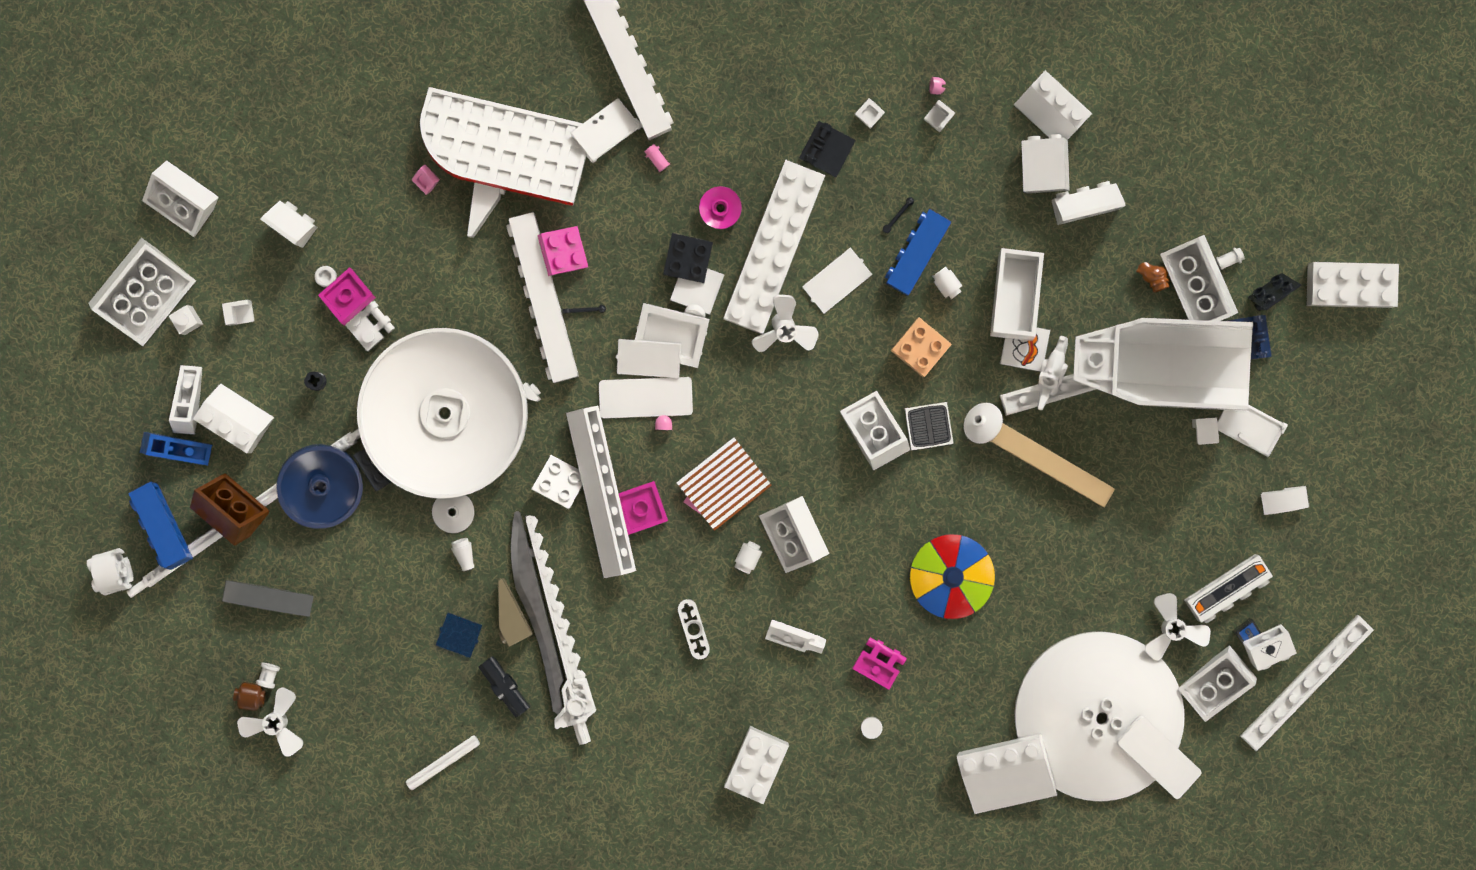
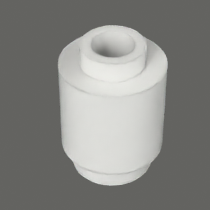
M944 267L932 276L935 280V285L945 298L949 296L952 299L961 292L959 288L962 287V284L947 267Z
M751 541L748 544L743 543L735 559V568L750 574L751 570L755 569L762 554V551L759 550L760 546Z

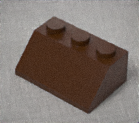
M226 473L195 489L190 508L234 546L249 538L270 512Z

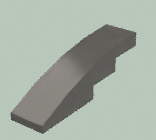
M226 580L222 601L310 617L314 596L289 590L269 588L268 586Z

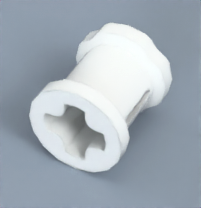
M261 663L262 671L259 680H256V684L267 688H274L275 676L280 667L269 663Z

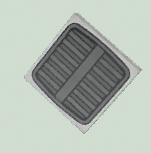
M947 402L905 408L911 450L953 444Z

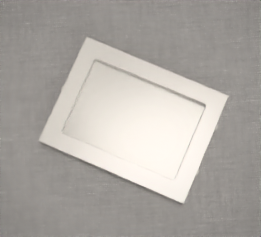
M643 303L635 340L681 343L680 358L682 362L680 364L698 368L705 336L707 335L709 319Z

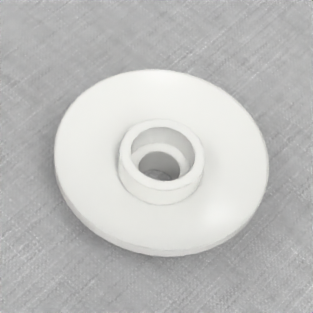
M981 403L974 406L968 412L964 421V432L968 439L979 444L987 443L994 439L1002 427L1003 418L1001 411L991 403Z
M466 495L453 498H437L432 508L433 520L445 532H461L468 528L473 521V503ZM454 508L456 515L450 516L449 509Z

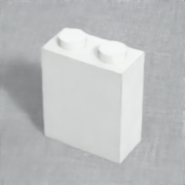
M1060 134L1049 135V139H1041L1040 136H1029L1028 140L1022 141L1023 192L1070 191L1068 140L1062 138Z

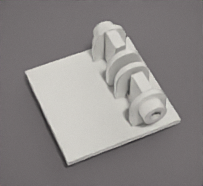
M551 455L531 490L569 509L582 487L579 469Z

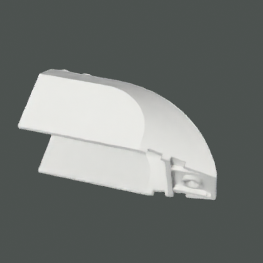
M1140 318L1080 335L1075 340L1073 380L1137 405L1248 411L1253 322Z

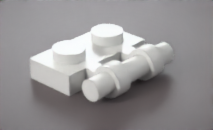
M375 301L368 304L363 311H360L345 325L367 351H370L384 339L383 335L379 332L381 329L384 328L388 333L395 329L390 323V318L383 315ZM370 314L378 321L375 326L367 318Z

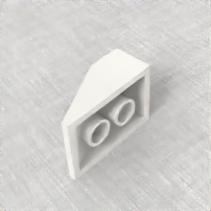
M877 391L840 411L873 470L910 450L906 436Z
M1229 645L1183 683L1178 690L1206 722L1255 686L1257 678Z

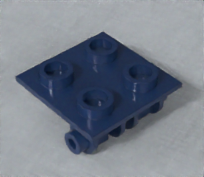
M1266 315L1227 320L1230 322H1253L1251 360L1272 357Z

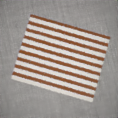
M735 438L727 442L677 482L714 531L772 486Z

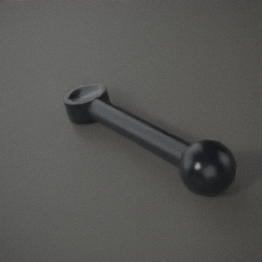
M908 197L906 199V204L900 209V211L895 215V217L890 221V223L883 227V231L885 233H889L891 231V227L893 226V224L909 207V205L911 206L914 204V199L912 197Z
M604 305L590 308L562 309V313L594 311L604 313L606 311Z

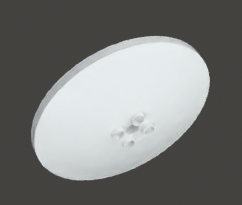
M433 328L418 331L399 339L384 350L372 364L364 378L357 406V422L360 437L374 465L387 479L397 486L416 495L430 498H453L471 494L486 487L500 477L513 462L520 450L528 419L524 387L517 371L508 358L489 341L475 334L450 328ZM443 407H447L451 411L448 419L440 417V410Z
M1081 633L1063 639L1048 648L1028 669L1016 698V734L1018 738L1042 734L1057 790L1083 800H1117L1133 795L1155 781L1148 772L1117 744V740L1139 716H1144L1168 740L1179 748L1184 729L1183 698L1178 690V683L1169 667L1162 659L1154 660L1148 655L1144 644L1116 633ZM1102 712L1106 713L1107 721L1104 724L1097 723V715Z

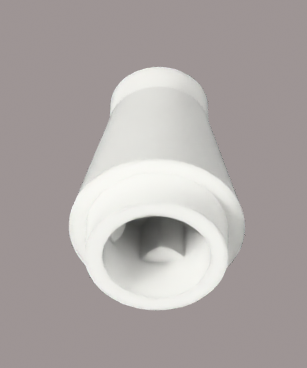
M468 538L452 542L451 550L458 560L462 571L474 568L472 545Z

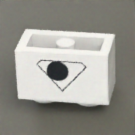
M1278 625L1243 642L1250 662L1258 671L1268 669L1271 665L1279 661H1285L1292 655L1297 654L1289 632L1282 625Z

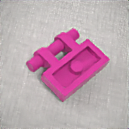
M869 637L866 645L873 648L871 653L869 654L862 650L852 669L890 689L900 672L893 665L895 662L903 665L907 658L902 656L900 651L892 650L883 645L884 642L879 639L876 641ZM879 652L889 657L887 663L876 658Z

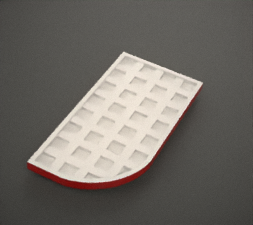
M429 87L421 113V134L426 150L441 169L461 180L571 206L574 205L587 154L570 133L583 123Z

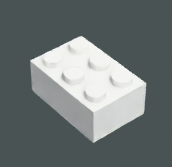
M750 726L724 787L764 804L787 752L789 743Z

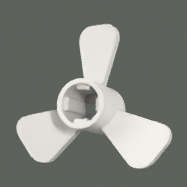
M775 295L773 303L777 314L772 319L774 330L755 337L752 340L754 348L758 352H763L779 339L782 342L795 340L806 350L813 349L818 338L817 329L811 326H796L792 319L796 306L795 299L789 295Z
M1167 593L1154 599L1156 608L1165 619L1161 626L1163 634L1145 646L1146 653L1154 660H1160L1163 657L1171 640L1177 641L1185 637L1203 647L1209 644L1210 628L1208 626H1186L1183 621L1177 619V598L1174 594ZM1173 623H1176L1178 629H1180L1178 634L1169 633V629L1173 628Z
M283 687L279 688L276 692L274 712L264 717V719L241 717L237 722L240 735L249 737L264 730L269 735H276L284 756H291L302 748L303 740L286 728L288 719L285 715L296 699L294 692ZM277 718L280 722L276 724L278 729L275 730L271 723L269 724V720L274 721Z

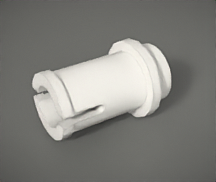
M1233 248V251L1216 257L1221 270L1237 262L1240 264L1245 259L1240 248Z

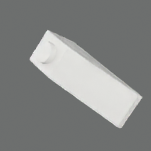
M474 183L468 237H475L499 202L501 194H505V190Z
M180 366L169 418L173 433L195 434L197 421L193 418L199 410L202 367Z

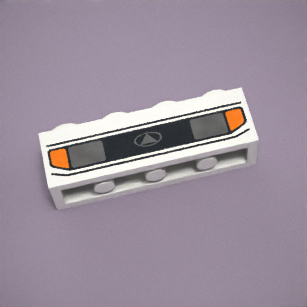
M1254 554L1184 599L1197 621L1208 623L1216 617L1215 614L1220 610L1224 612L1232 608L1234 601L1239 598L1243 600L1252 594L1251 590L1256 587L1260 589L1269 583V579L1273 576L1261 557Z

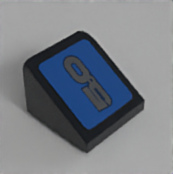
M1250 618L1233 630L1242 644L1244 641L1261 634L1253 619Z

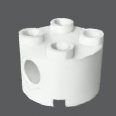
M117 548L105 553L96 554L87 560V567L93 577L92 588L95 592H100L106 596L132 587L129 582L133 581L132 568L128 557L123 558L121 555L125 553L122 549Z

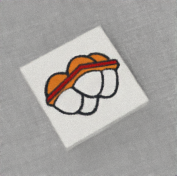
M1036 328V337L1033 341L1005 338L1000 364L1041 372L1050 330Z

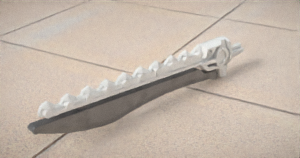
M516 511L514 513L511 538L513 577L516 591L526 609L539 643L552 701L553 712L558 714L555 718V728L559 729L560 727L565 728L573 725L579 745L591 742L585 721L596 711L587 678H585L586 674L582 670H577L581 657L577 653H572L575 639L566 634L570 623L567 619L561 618L565 606L561 601H556L559 588L556 584L550 583L554 571L550 567L545 566L549 554L545 550H540L543 536L534 531L538 520L535 516H526V523L533 546L530 549L521 513ZM534 556L537 561L567 681L562 688L564 708L562 707L560 687L564 678L532 559Z

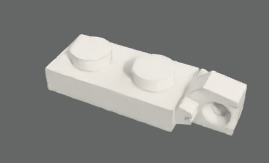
M775 620L771 621L765 637L767 640L802 652L812 650L822 654L826 639Z

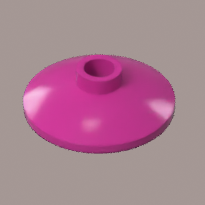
M719 186L711 188L702 196L699 210L706 224L716 229H725L737 222L741 215L742 206L740 198L733 190ZM718 205H723L725 207L723 212L717 211L716 208Z

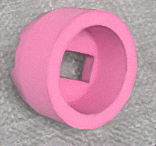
M931 78L930 94H941L945 91L942 85H946L942 78Z
M666 415L659 416L655 422V429L672 430L671 419Z

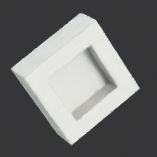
M869 98L855 115L871 129L885 112Z

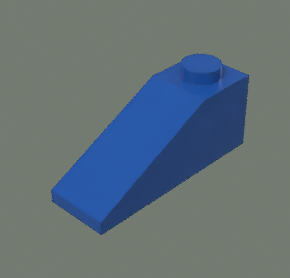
M144 432L140 453L208 466L212 445Z

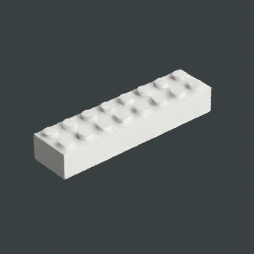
M785 160L725 313L724 320L759 334H764L774 308L773 297L780 293L825 175Z

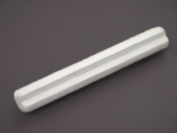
M471 736L406 781L409 789L414 790L479 746L480 743L477 737Z

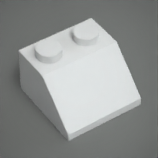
M279 201L262 216L261 220L293 244L303 248L318 228L313 225L315 220L305 213L303 216L296 212L298 208L289 201L286 204Z

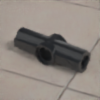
M494 656L478 666L491 684L490 687L501 701L503 700L515 718L531 707L518 690L519 687L512 676L504 671Z

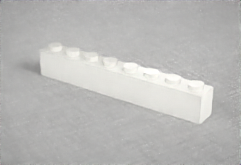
M584 0L648 140L671 131L670 125L673 124V120L669 112L664 113L661 105L665 103L660 92L656 94L652 87L656 84L651 73L647 75L643 68L647 64L642 54L637 55L635 48L638 45L634 36H629L626 31L629 26L625 17H620L617 9L620 8L617 0Z
M532 212L510 218L507 230L509 236L514 237L515 245H512L515 258L519 257L521 265L518 266L520 277H524L526 281V286H523L526 298H530L532 306H529L531 318H536L537 326L534 329L537 339L541 338L543 347H540V352L543 360L547 359L549 367L545 368L548 380L552 379L553 383L579 377L552 276H548L537 235L540 234L535 213Z
M594 406L568 412L566 415L603 576L608 578L634 572L636 568L599 407Z

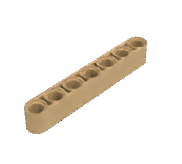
M1003 423L997 436L990 441L1104 508L1115 490L1105 482Z

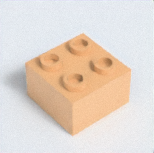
M918 317L891 349V352L920 376L925 377L952 344Z

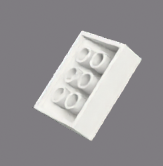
M141 238L88 304L92 311L144 346L196 280L158 249Z
M1041 733L962 751L957 755L962 779L975 814L1057 796Z

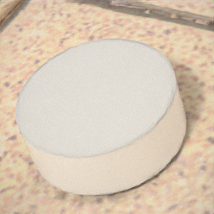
M322 266L315 272V280L322 287H328L337 279L335 270L329 266Z
M697 305L688 306L684 312L705 318L706 315L704 309Z
M868 717L863 720L861 731L865 737L874 739L881 734L882 724L877 718Z

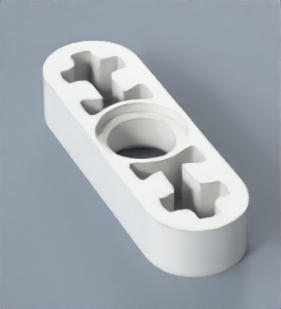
M690 599L683 600L678 606V613L691 654L696 659H704L708 656L710 647L697 605ZM685 603L693 606L694 609L691 610V616L694 617L696 615L697 620L692 619L685 623L684 619H688V615L681 610L684 608ZM696 623L699 625L700 632L697 635H691L688 632L690 624ZM703 636L704 640H699L701 646L706 647L703 655H700L699 652L695 653L694 649L697 648L696 641L691 643L690 639H697Z

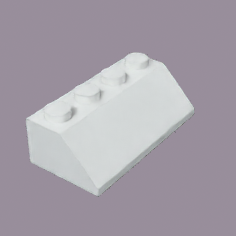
M1205 235L1160 254L1189 320L1221 321L1238 313Z

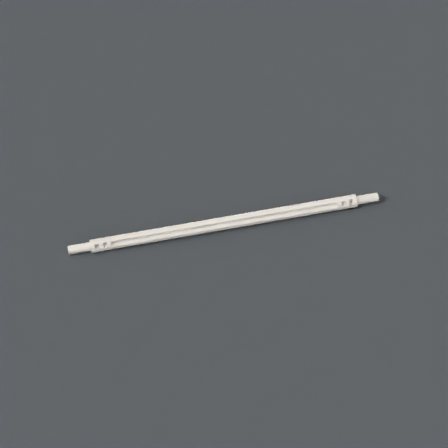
M359 428L353 433L349 432L331 446L342 451L347 450L357 443V439L360 438ZM276 484L255 499L263 506L273 502L278 498ZM212 528L189 544L188 548L194 557L223 536ZM159 565L142 577V581L127 590V594L132 598L146 587H151L178 567L168 570Z

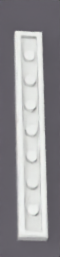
M1356 615L1240 737L1257 751L1374 630L1359 615Z

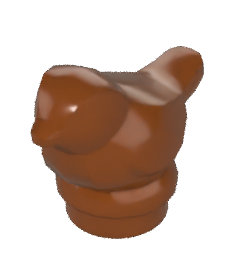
M1143 262L1138 266L1136 272L1142 275L1144 281L1150 283L1153 293L1170 287L1167 278L1169 273L1166 268L1153 266L1147 262Z

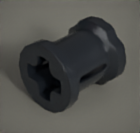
M313 371L306 375L304 383L307 388L319 391L326 386L327 379L323 373ZM314 376L315 378H320L317 386L311 383L314 380Z

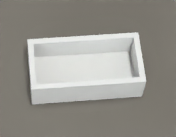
M1001 248L998 256L990 336L1033 341L1036 337L1044 253Z
M1309 263L1307 273V306L1398 307L1399 264Z

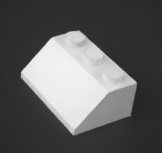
M1046 70L1014 104L1048 137L1049 135L1060 134L1062 138L1067 140L1092 114Z
M166 161L151 174L142 201L195 237L213 212L218 196Z
M1110 181L1097 184L1098 188L1090 190L1089 186L1076 189L1077 193L1069 195L1068 191L1056 194L1057 198L1052 200L1057 225L1117 211L1125 207L1124 199L1117 184L1110 185Z
M220 384L204 401L193 419L245 453H252L274 417Z
M803 496L759 516L785 573L813 563L829 554Z

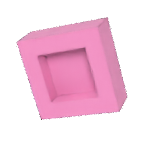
M426 165L422 166L412 178V181L425 195L430 193L440 180Z

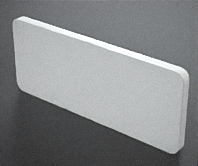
M689 377L602 380L599 382L600 416L602 418L691 415L693 412L692 380Z
M1139 716L1117 740V744L1176 799H1179L1201 775V770L1144 716Z

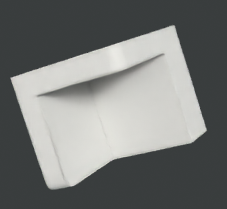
M938 100L924 120L938 132H941L955 112Z
M250 300L222 304L225 325L231 326L254 322L252 302Z
M1217 418L1192 419L1193 428H1196L1197 444L1219 443Z

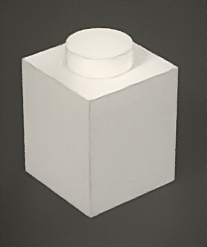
M186 305L169 315L178 333L186 335L203 325L193 306Z

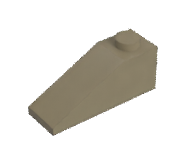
M502 578L498 581L499 629L501 631L498 634L503 644L507 643L510 647L531 636L533 632L505 578Z

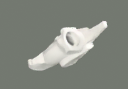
M1059 337L1056 348L1050 354L1049 359H1044L1042 363L1038 389L1039 392H1042L1038 406L1039 410H1043L1050 395L1056 394L1068 365L1065 364V353L1068 346L1067 337Z

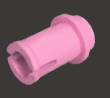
M653 144L644 151L646 153L645 157H649L658 171L661 172L670 163L659 151L660 147H656Z

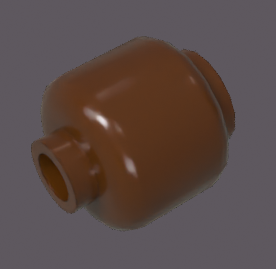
M243 682L239 689L235 688L233 701H237L239 709L257 711L259 707L264 705L266 691L260 685Z

